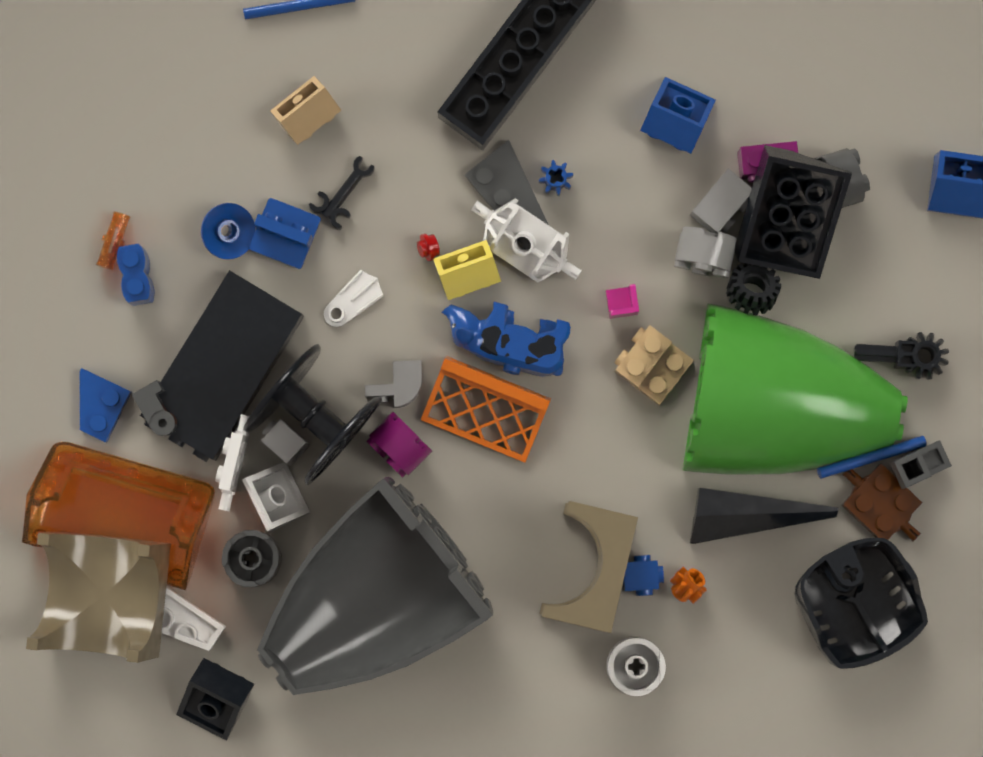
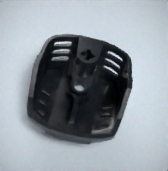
M885 538L856 540L824 555L807 569L795 586L796 604L800 608L809 631L818 645L817 647L829 663L839 669L866 666L894 654L912 642L928 623L927 612L921 598L916 573L897 547ZM845 572L851 576V580L849 578L844 580L842 575ZM889 572L893 574L886 582H882L881 579ZM896 586L901 588L895 595H889V592ZM902 601L906 603L903 608L897 609L899 603ZM822 611V615L815 616L813 612ZM827 624L830 626L829 629L823 631L820 627ZM828 639H837L836 643H828Z

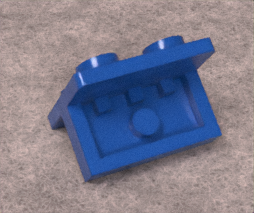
M269 198L263 214H258L255 220L256 231L249 249L281 263L301 269L321 218L276 199Z

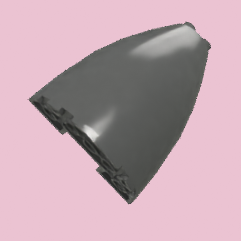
M385 477L378 482L312 548L290 580L270 618L257 649L260 653L258 657L266 668L272 666L278 672L277 682L285 691L289 689L293 695L356 684L407 667L456 641L493 616L490 600L488 598L483 600L484 587L473 571L468 573L466 570L468 567L467 559L422 503L415 505L412 502L414 497L402 484L394 486L395 481L393 478Z

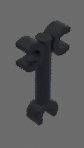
M361 156L354 160V171L331 201H329L327 194L319 191L317 194L324 200V204L321 207H316L312 203L309 204L310 209L314 213H322L330 219L331 224L337 230L342 229V226L336 222L338 215L343 214L349 219L351 217L348 210L339 207L362 178L371 176L375 169L371 164L366 171L360 170L359 165L363 161Z

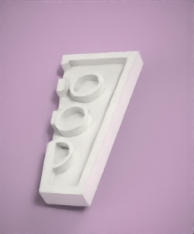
M166 586L162 633L210 651L226 626Z

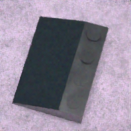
M764 145L736 242L735 254L738 262L820 279L852 172L794 151Z

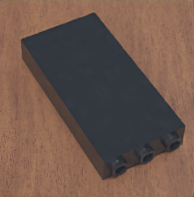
M229 270L161 380L165 392L159 394V397L167 411L172 413L178 422L175 432L168 439L182 448L185 443L195 449L192 454L205 462L209 458L216 461L223 450L226 437L230 438L231 433L237 428L240 415H245L303 320L304 315ZM145 421L144 425L150 428L147 421Z

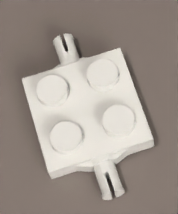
M242 414L240 415L237 431L235 433L232 432L231 438L226 437L222 454L226 455L224 466L219 465L215 482L219 483L218 488L222 492L218 509L229 512L233 495H235L249 439L248 432H245L243 428L250 416Z

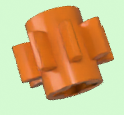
M682 567L670 579V582L673 584L671 587L672 594L681 602L690 600L694 604L707 591L703 587L705 585V578L697 569L692 568L687 571L685 567Z

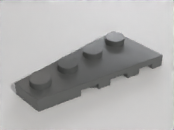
M509 140L465 174V177L492 210L496 211L516 198L519 200L517 205L549 225ZM519 237L517 239L525 250L531 248V243L527 238Z

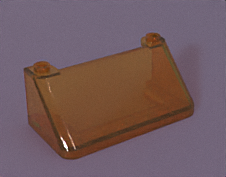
M58 442L51 447L27 493L22 543L42 547L37 544L38 533L57 531L171 543L167 584L186 590L212 509L215 490L210 484L73 443Z

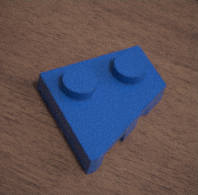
M81 368L80 430L107 443L132 392Z

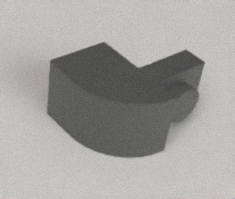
M940 440L890 462L901 489L908 488L952 466Z

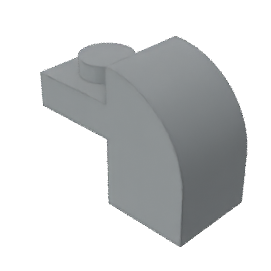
M393 361V384L365 385V397L372 399L380 397L382 398L381 403H388L389 397H394L395 408L409 405L418 397L422 388V361Z

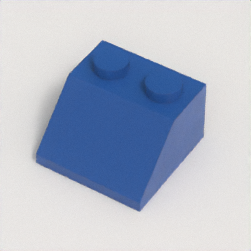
M665 77L640 131L648 134L651 138L664 141L678 150L692 154L716 99Z

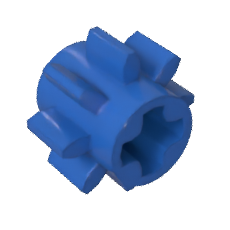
M552 160L549 169L541 167L542 173L546 174V176L540 178L538 182L540 184L546 183V194L553 190L556 191L557 196H560L563 187L568 190L571 189V185L566 182V179L573 178V173H566V162L562 166H558ZM560 173V180L562 182L556 181L554 184L551 183L550 174L556 175Z

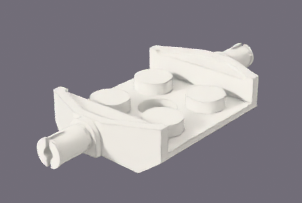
M516 198L496 211H491L479 201L474 204L471 211L486 219L484 221L486 227L483 241L487 240L491 252L536 282L546 279L555 272L559 273L561 270L574 280L578 278L582 270L566 259L569 243V234L567 232L562 235L517 205L519 200ZM519 237L527 238L531 243V248L528 250L520 248L517 239Z

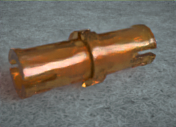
M113 211V217L107 234H103L102 237L104 243L96 263L97 266L109 270L114 269L113 266L117 258L118 248L124 246L125 243L123 237L130 216ZM118 229L111 253H109L115 230Z

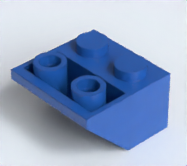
M940 150L935 154L927 211L983 219V156Z

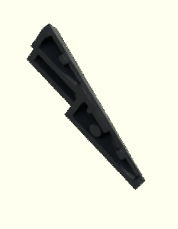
M698 488L690 543L697 544L835 518L839 508Z

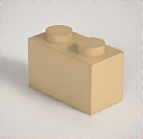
M315 76L270 110L285 132L297 145L310 138L317 129L330 122L341 111L330 93Z

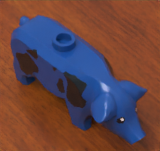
M493 302V311L485 320H479L470 311L452 304L441 312L447 316L450 322L453 342L457 347L466 349L486 362L503 366L504 372L519 375L521 371L540 377L562 375L564 364L563 344L570 335L571 327L569 322L558 319L556 322L540 319V329L538 334H536L527 327L514 325V311L508 310L506 304Z

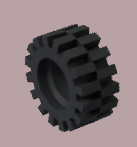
M741 263L732 272L726 288L727 297L730 296L729 302L731 304L736 302L735 308L738 311L742 307L745 314H748L750 310L753 315H758L759 311L765 314L767 310L770 311L775 305L781 289V283H779L781 279L779 276H775L776 271L774 269L768 271L765 267L746 263L743 266ZM744 284L757 285L763 292L756 293L750 291Z

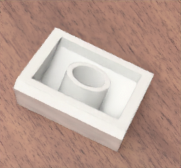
M285 462L242 479L268 532L310 513Z

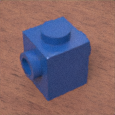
M651 555L633 556L634 562L627 563L623 580V591H636V596L653 595V589H659V583H664L663 566H658V560L651 561Z

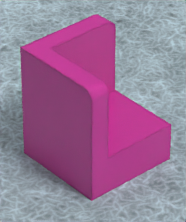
M630 284L629 287L605 291L610 319L638 315L639 305L635 284Z

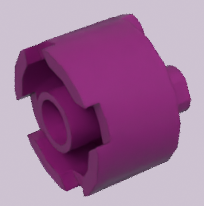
M394 412L369 435L370 438L366 441L382 458L386 455L389 456L386 462L402 478L406 474L409 476L433 452Z

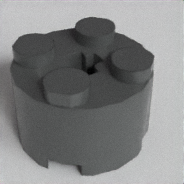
M846 148L814 158L852 172L842 208L864 201L865 192L870 190V182L866 174L862 175L859 166L860 156L855 148L851 150Z
M245 530L235 534L227 541L222 551V565L226 574L234 583L243 587H259L269 583L277 575L281 567L282 553L278 543L270 535L262 531ZM255 551L256 556H259L258 563H253L251 567L248 565L249 561H245V556Z

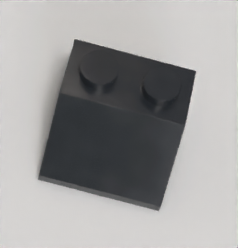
M203 658L188 683L176 715L227 741L248 701L254 683L221 667L217 663Z

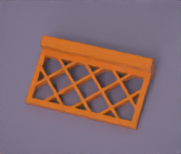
M446 356L421 420L525 463L551 398ZM444 376L455 379L460 391L445 396L441 387ZM461 382L470 386L467 388H463ZM474 388L482 390L486 401L471 407L465 392ZM439 391L442 398L435 401ZM487 393L497 397L490 399ZM462 394L468 409L453 415L447 399ZM499 399L507 400L513 412L498 418L492 402ZM443 401L449 417L440 421L430 417L429 413L432 406ZM488 404L494 420L479 425L473 410ZM514 404L519 405L523 408L516 410ZM529 409L539 414L534 425L523 428L518 413ZM470 412L476 427L467 431L459 429L455 418ZM514 415L520 430L505 436L499 421ZM451 420L453 426L444 422ZM496 423L502 438L493 442L486 440L481 429ZM533 429L528 439L526 431ZM474 431H478L479 436H476L471 433ZM522 434L526 442L523 454L511 450L507 439ZM504 441L506 448L498 445V443Z

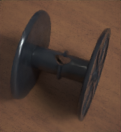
M315 344L307 350L283 374L252 412L243 428L245 432L255 430L281 406L301 422L300 426L303 429L307 427L317 438L326 444L327 448L319 456L305 477L306 485L311 484L339 456L366 424L382 401L380 397L373 398L345 424L325 407V400L318 401L299 383L317 360L321 352L319 344Z

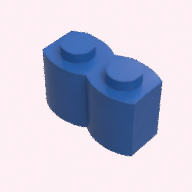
M139 243L119 247L117 263L123 274L121 288L124 298L132 306L153 303L155 289L151 278L148 276L150 259L146 250Z

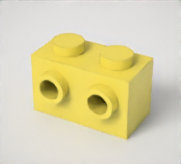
M487 240L433 259L448 300L501 282Z

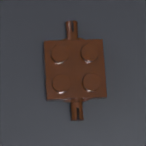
M879 464L869 475L863 478L853 469L842 474L854 487L851 495L841 506L875 538L889 540L894 533L901 530L912 542L917 539L921 533L909 521L914 511L923 502L908 488L901 489L897 478L885 466Z

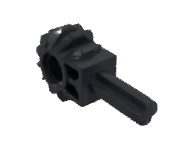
M919 332L916 336L917 341L909 337L906 341L898 340L895 342V346L856 344L854 347V358L859 361L894 363V369H906L905 372L907 374L916 369L915 379H920L924 371L926 379L931 380L933 378L932 371L940 375L943 371L939 365H948L949 361L941 358V356L948 354L949 350H940L939 346L944 343V340L939 339L934 343V333H929L925 341L924 334ZM920 349H926L930 352L931 360L929 363H923L919 360L918 352Z

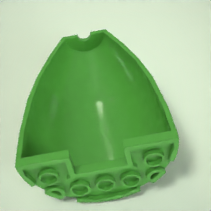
M707 304L699 357L701 359L694 410L690 416L682 471L725 475L787 474L815 470L819 467L893 445L895 440L901 441L904 425L899 423L901 412L905 413L908 397L903 396L898 388L869 366L838 346L803 329L760 315H753L750 312L745 314L741 310L738 311L737 309L720 305Z

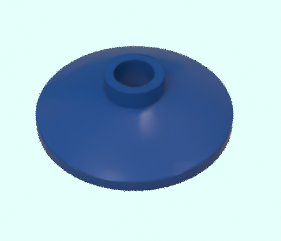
M222 203L213 207L206 214L201 225V238L204 246L211 254L221 259H235L245 254L249 250L255 233L254 220L251 214L244 207L234 203ZM226 225L228 233L223 236L221 228Z

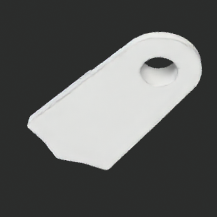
M360 270L326 306L324 310L326 322L333 327H341L380 300L384 295L378 278ZM334 309L342 311L339 319L332 318L331 313Z

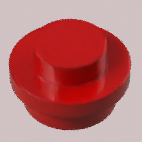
M421 234L420 241L417 242L418 252L422 258L425 257L427 261H433L436 256L440 255L438 241L434 234Z

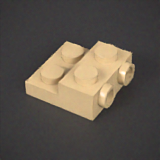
M649 325L646 330L641 327L631 341L635 343L633 348L629 352L624 349L614 363L618 367L614 372L660 406L694 360Z

